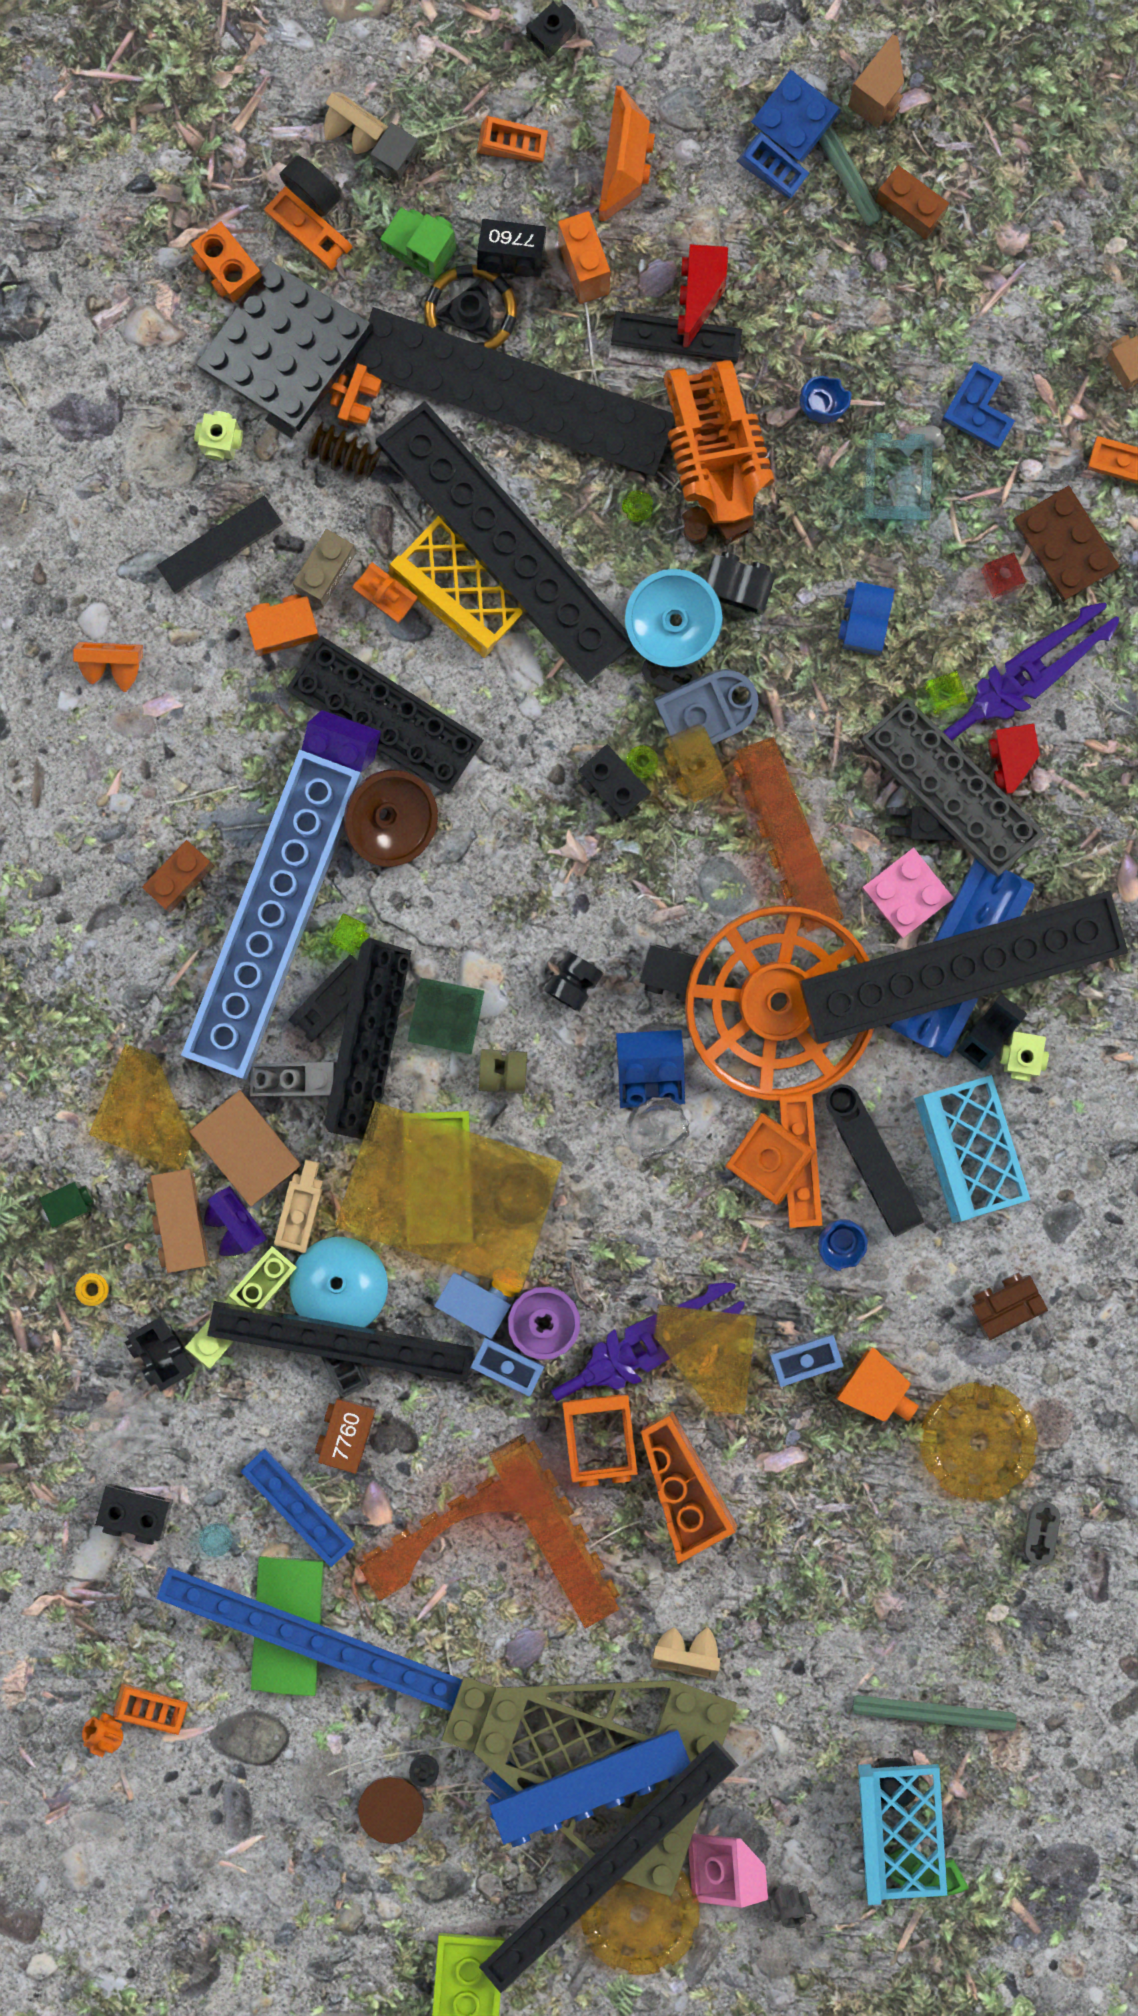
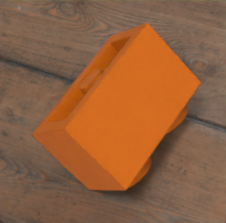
M300 594L291 595L283 598V603L270 606V603L258 604L251 608V612L245 613L254 649L258 657L317 641L320 638L308 596L301 597Z

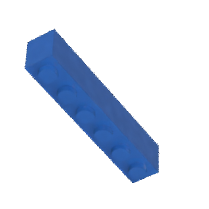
M674 1728L489 1803V1807L503 1845L511 1843L512 1847H516L530 1841V1834L542 1830L545 1835L562 1828L561 1822L573 1817L575 1822L594 1815L592 1809L604 1804L606 1809L616 1807L625 1802L623 1796L636 1792L638 1797L656 1790L655 1783L665 1779L670 1783L690 1764V1760L680 1734Z

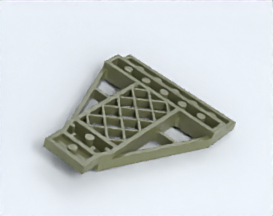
M463 1676L441 1741L472 1751L518 1792L523 1790L517 1782L520 1777L541 1783L593 1762L611 1752L615 1753L618 1751L617 1749L633 1741L637 1744L640 1743L639 1740L645 1741L674 1728L680 1734L691 1763L713 1741L717 1740L723 1746L737 1703L673 1679L493 1687ZM668 1687V1692L652 1735H647L613 1722L612 1717L622 1689ZM614 1690L607 1713L602 1718L547 1699V1694L551 1692ZM527 1700L538 1703L524 1710ZM541 1707L549 1725L531 1733L524 1715ZM546 1707L569 1715L552 1722ZM577 1718L597 1724L599 1727L583 1733ZM573 1719L580 1736L562 1744L555 1727ZM521 1720L528 1735L514 1741ZM551 1729L559 1746L541 1755L534 1737ZM608 1729L630 1736V1738L615 1745ZM604 1730L611 1747L594 1755L586 1738ZM531 1740L538 1757L520 1765L513 1747ZM582 1740L590 1758L572 1765L565 1748ZM562 1751L569 1768L551 1776L544 1759ZM509 1752L517 1767L506 1763ZM540 1761L548 1778L524 1769ZM667 1779L655 1783L656 1790L638 1797L637 1793L633 1792L623 1796L624 1799L632 1796L628 1807L620 1804L610 1808L625 1815L621 1829L669 1784ZM704 1800L622 1879L672 1897ZM573 1817L570 1818L568 1826L562 1824V1828L559 1830L586 1855L592 1858L596 1854L573 1834L576 1822Z

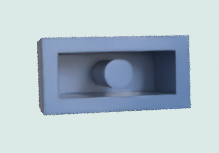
M464 1269L461 1275L454 1272L434 1307L492 1339L511 1306L510 1303L506 1302L508 1297L493 1286L489 1291L478 1285L480 1279Z
M827 1334L768 1354L779 1387L844 1367L833 1334Z
M485 1337L470 1368L530 1397L545 1365Z

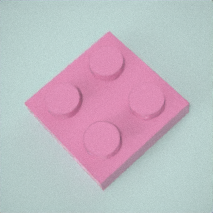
M914 847L862 887V890L901 939L954 899Z

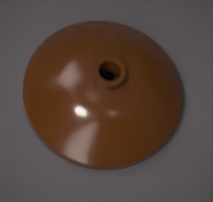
M383 770L364 779L350 795L344 812L345 834L353 850L366 861L384 867L403 865L418 857L431 842L438 822L437 804L430 788L417 776L402 770ZM386 809L387 815L380 819L379 814L381 810Z

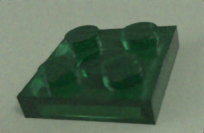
M421 978L408 1042L472 1055L485 991Z

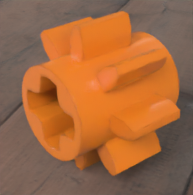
M104 1712L100 1719L93 1716L83 1727L82 1739L85 1741L83 1746L90 1749L89 1753L102 1758L105 1751L112 1754L121 1746L123 1741L122 1723L117 1722L114 1716Z

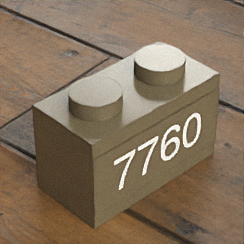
M326 528L293 582L296 592L305 597L308 596V599L324 608L356 555L354 544Z

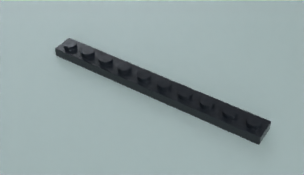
M717 1740L713 1741L479 1966L500 1993L504 1992L739 1767L737 1762Z

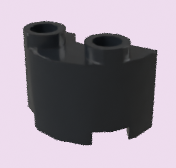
M163 1316L158 1317L127 1336L129 1339L125 1341L127 1349L134 1359L139 1356L142 1358L146 1365L142 1369L146 1380L151 1386L156 1384L160 1392L195 1372L193 1364L185 1355V1352H187L184 1349L185 1347L172 1326L166 1324Z

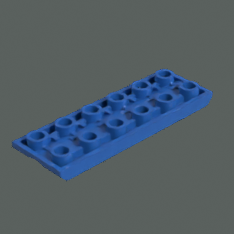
M975 858L933 942L1019 917L1033 892L1035 884L1008 870H1005L999 877H996ZM979 997L893 1022L889 1028L947 1058L952 1052Z

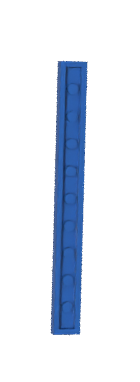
M168 1566L155 1596L157 1600L448 1711L452 1710L462 1679Z

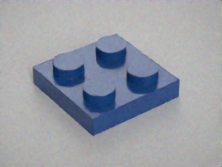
M790 69L751 123L802 163L842 110Z

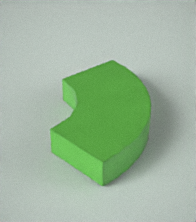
M901 1846L887 1855L895 1860L904 1851L905 1847ZM910 1853L900 1866L913 1875L923 1862L913 1853ZM952 1857L946 1858L947 1896L969 1889ZM935 1860L933 1863L938 1867V1860ZM885 1861L886 1870L890 1866V1864ZM930 1868L917 1879L925 1887L939 1886V1875ZM896 1869L890 1875L901 1886L908 1880Z

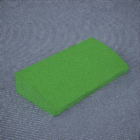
M259 1556L256 1600L321 1625L325 1561L323 1559ZM254 1637L251 1690L315 1696L317 1694L319 1661Z

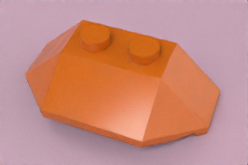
M617 85L599 207V221H606L641 195L642 184H649L651 165L645 164L646 153H653L655 134L649 133L650 121L623 86Z

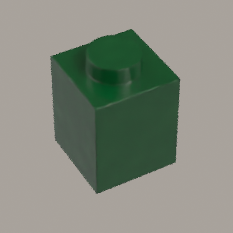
M74 1181L39 1198L52 1228H59L93 1212L90 1204L94 1203L92 1194L87 1185L81 1186L80 1182Z

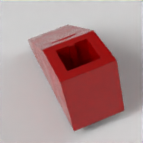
M690 244L689 257L682 256L681 276H687V286H680L679 305L685 306V315H679L678 335H684L683 347L690 345L725 292L728 263V247Z

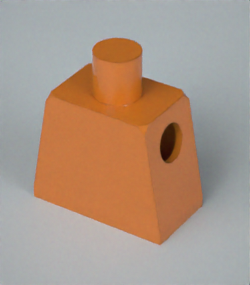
M871 1346L867 1348L835 1396L839 1401L884 1422L888 1420L892 1412L908 1422L919 1407L918 1404L904 1395L911 1383Z

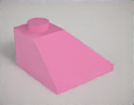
M693 1833L688 1847L692 1902L743 1908L768 1900L766 1867L741 1838Z

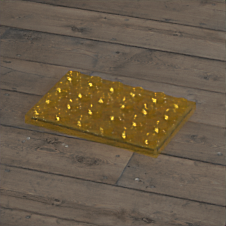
M375 1102L335 1227L523 1288L564 1162Z

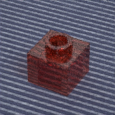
M1014 552L988 562L981 568L993 599L1022 588L1027 582ZM1000 569H1009L1011 577H1002Z

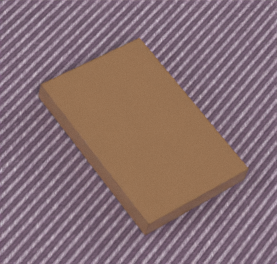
M241 1090L237 1091L189 1131L250 1207L254 1206L302 1166Z

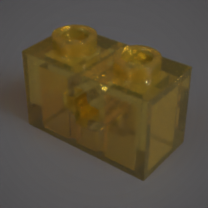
M700 723L664 739L667 748L663 750L669 766H676L680 777L675 779L683 797L688 795L695 803L730 787L707 731ZM693 757L699 761L696 763L698 769L694 771L689 767L691 765L690 759Z

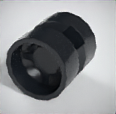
M568 951L558 966L560 974L551 977L544 991L571 1009L580 1012L589 998L587 990L594 989L604 973L586 960Z

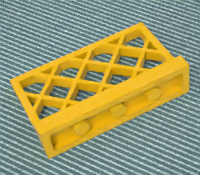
M438 516L401 556L398 555L390 563L388 575L418 597V602L485 659L497 642L524 613L520 608H505L504 593L506 592L500 585L499 587H481L480 572H487V570L479 564L475 557V566H457L456 551L469 550ZM439 526L450 534L451 545L432 544V534ZM428 539V545H422ZM451 551L452 566L434 567L433 552ZM415 552H429L430 567H416L408 559ZM476 572L477 587L458 588L457 573ZM435 573H453L454 588H440L435 583ZM500 593L501 608L483 609L482 594ZM459 594H477L478 609H464L460 605ZM507 614H513V615L506 621V615H507ZM483 615H501L502 627L493 634L484 626Z

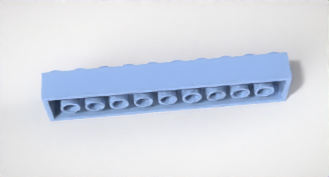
M299 750L181 1056L247 1080L342 834L346 804L354 789L362 782L363 777L360 772Z

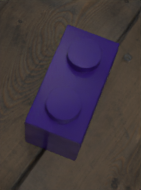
M321 710L308 721L301 750L361 773L375 759L381 731Z

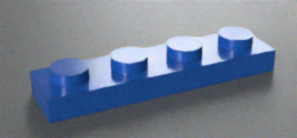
M264 1448L240 1471L330 1567L356 1544L267 1448Z

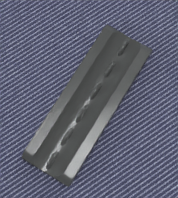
M908 697L861 738L864 747L992 875L999 877L1045 834Z

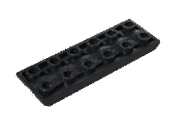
M322 635L286 688L288 692L318 712L323 710L381 731L377 747L379 751L447 794H450L484 742V739Z
M372 938L366 939L360 946L325 1119V1126L329 1133L371 1142L374 1140L412 950Z

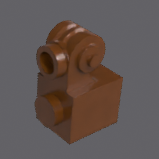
M695 506L682 514L685 522L684 537L691 544H701L707 537L708 529H715L726 546L753 532L755 527L752 517L734 523H714L705 508L701 510L699 506Z

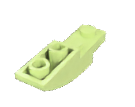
M271 1247L231 1292L224 1303L264 1309L297 1267L274 1247ZM210 1319L184 1348L208 1370L235 1343V1341L207 1336Z

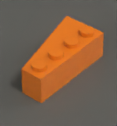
M671 1411L644 1426L641 1435L652 1474L655 1478L669 1535L674 1546L677 1564L732 1535L736 1532L738 1525L674 1412Z

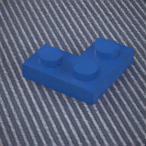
M974 362L942 420L998 451L1015 422L1014 419L988 405L1003 377Z

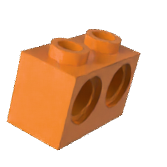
M222 221L190 244L195 254L191 257L192 261L202 273L207 270L214 280L210 283L221 298L227 295L231 302L234 303L245 295L252 285L262 277L259 268ZM219 246L223 249L222 253L217 257H209L207 255V251L211 247ZM232 271L242 273L241 279L237 282L227 281V275Z

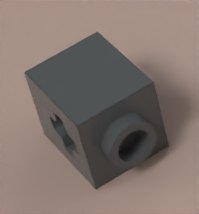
M391 122L370 153L372 165H374L373 169L386 179L393 177L400 181L420 150L418 139Z

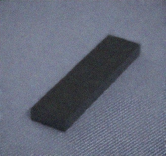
M615 311L611 345L719 361L731 360L733 363H738L743 329L704 323L690 345L683 347L684 335H678V319Z
M264 495L156 566L173 592L177 594L283 523Z

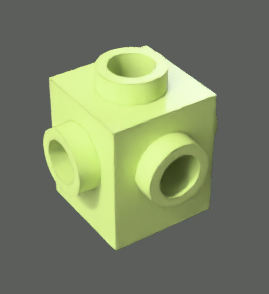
M214 411L213 415L204 413L203 422L197 423L194 441L198 442V446L202 454H205V457L218 461H223L224 458L234 460L236 449L240 450L243 430H240L237 420L232 419L233 416L222 411ZM213 431H220L222 434L215 437L213 436Z
M1012 1032L1008 1038V1044H1003L1000 1052L999 1063L1004 1064L1003 1072L1011 1073V1079L1024 1082H1030L1031 1077L1040 1076L1041 1071H1046L1049 1052L1044 1051L1046 1037ZM1021 1053L1026 1054V1063L1021 1060Z

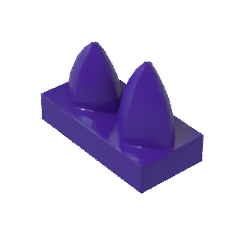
M230 1186L217 1192L207 1200L209 1205L205 1211L204 1225L211 1227L226 1226L228 1229L221 1240L219 1255L236 1256L243 1253L246 1254L268 1239Z

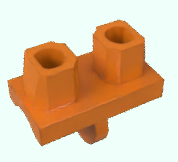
M357 363L348 388L346 384L349 377L341 374L337 383H334L328 393L332 394L329 405L338 408L341 398L344 399L337 418L339 419L338 425L348 428L349 423L367 426L372 409L357 403L360 393L376 399L382 385V380L367 373V366Z
M373 562L370 563L363 575L352 586L354 591L397 624L401 622L418 600L415 594Z

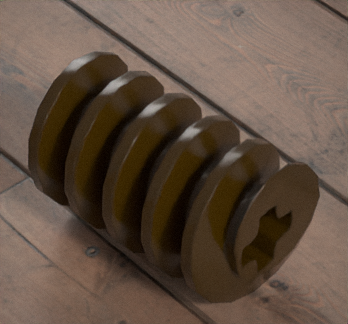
M322 421L309 444L308 458L315 460L319 456V463L323 466L331 461V469L333 471H338L343 466V476L349 477L354 473V481L360 483L365 478L368 480L380 458L381 448L378 447L370 454L369 442L358 448L357 436L348 443L346 442L347 431L343 430L336 437L334 436L335 425L332 424L324 431V422Z

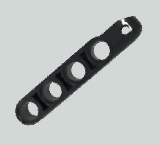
M845 1084L832 1087L826 1095L825 1103L892 1235L897 1237L924 1223L912 1195L857 1091Z

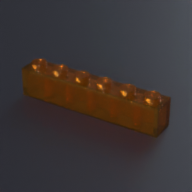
M774 736L738 749L735 754L737 759L732 761L738 778H745L748 790L744 791L750 809L755 807L757 809L760 820L756 821V825L761 838H768L772 850L767 851L773 868H779L784 880L779 881L785 899L791 898L794 906L815 910L836 920L838 923L841 922L844 916ZM804 917L801 918L799 929L803 928L805 935L826 927Z
M522 1433L488 1452L495 1469L584 1628L586 1629L620 1610L616 1602V1598L620 1594L611 1578L607 1581L603 1578L600 1571L605 1569L597 1552L594 1551L590 1554L585 1543L590 1540L581 1523L576 1526L573 1524L570 1515L574 1514V1511L566 1496L558 1497L554 1488L559 1486L553 1472L550 1468L543 1470L538 1461L544 1457L535 1440L528 1443L525 1435Z

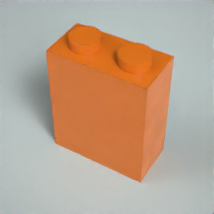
M587 211L558 221V246L579 305L609 295L611 271L590 212Z

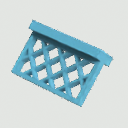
M992 1075L914 1098L952 1223L962 1222L1030 1200ZM982 1084L986 1085L989 1095L984 1107L969 1099L974 1088ZM967 1089L964 1096L958 1093L959 1091ZM950 1094L961 1100L954 1116L944 1111L940 1097ZM966 1104L981 1112L974 1127L959 1119ZM986 1115L997 1121L998 1130L994 1138L979 1130ZM947 1119H949V1120L951 1121V1123H950L949 1126H948ZM956 1124L971 1132L964 1147L953 1142L951 1133ZM976 1135L991 1143L984 1158L969 1151ZM996 1146L1006 1151L1008 1161L1004 1169L989 1162ZM956 1150L961 1152L959 1157L957 1155ZM966 1155L981 1163L973 1179L965 1175L961 1168ZM985 1167L1001 1174L993 1190L978 1182ZM1005 1178L1016 1183L1019 1193L1018 1197L1008 1199L998 1193ZM966 1181L970 1183L969 1188H967ZM975 1187H978L990 1194V1197L985 1207L974 1210L971 1195ZM995 1198H997V1199H999V1200L1002 1201V1202L993 1204Z
M871 1764L858 1765L865 1888L868 1905H881V1900L947 1896L939 1764L872 1768ZM919 1775H933V1785L924 1795L912 1785V1782ZM894 1777L902 1785L890 1797L880 1789V1778ZM906 1789H909L919 1798L909 1811L896 1802ZM933 1794H934V1803L929 1800V1798H930ZM881 1797H882L884 1800H886V1802H885L882 1806H881ZM924 1804L935 1811V1817L926 1827L914 1817V1814ZM891 1805L904 1816L893 1828L882 1820V1815ZM908 1821L921 1830L911 1843L898 1834ZM935 1826H936V1835H935L933 1832H931V1830H932ZM883 1829H884L886 1832H888V1834H887L884 1838H883ZM926 1836L937 1843V1849L928 1858L916 1849V1846ZM893 1837L905 1847L904 1851L895 1860L884 1852V1847ZM910 1853H913L923 1862L913 1875L900 1866ZM937 1858L938 1867L933 1863ZM885 1861L890 1864V1866L886 1870ZM930 1868L939 1875V1886L925 1887L917 1879ZM895 1869L908 1879L901 1888L887 1889L886 1879Z

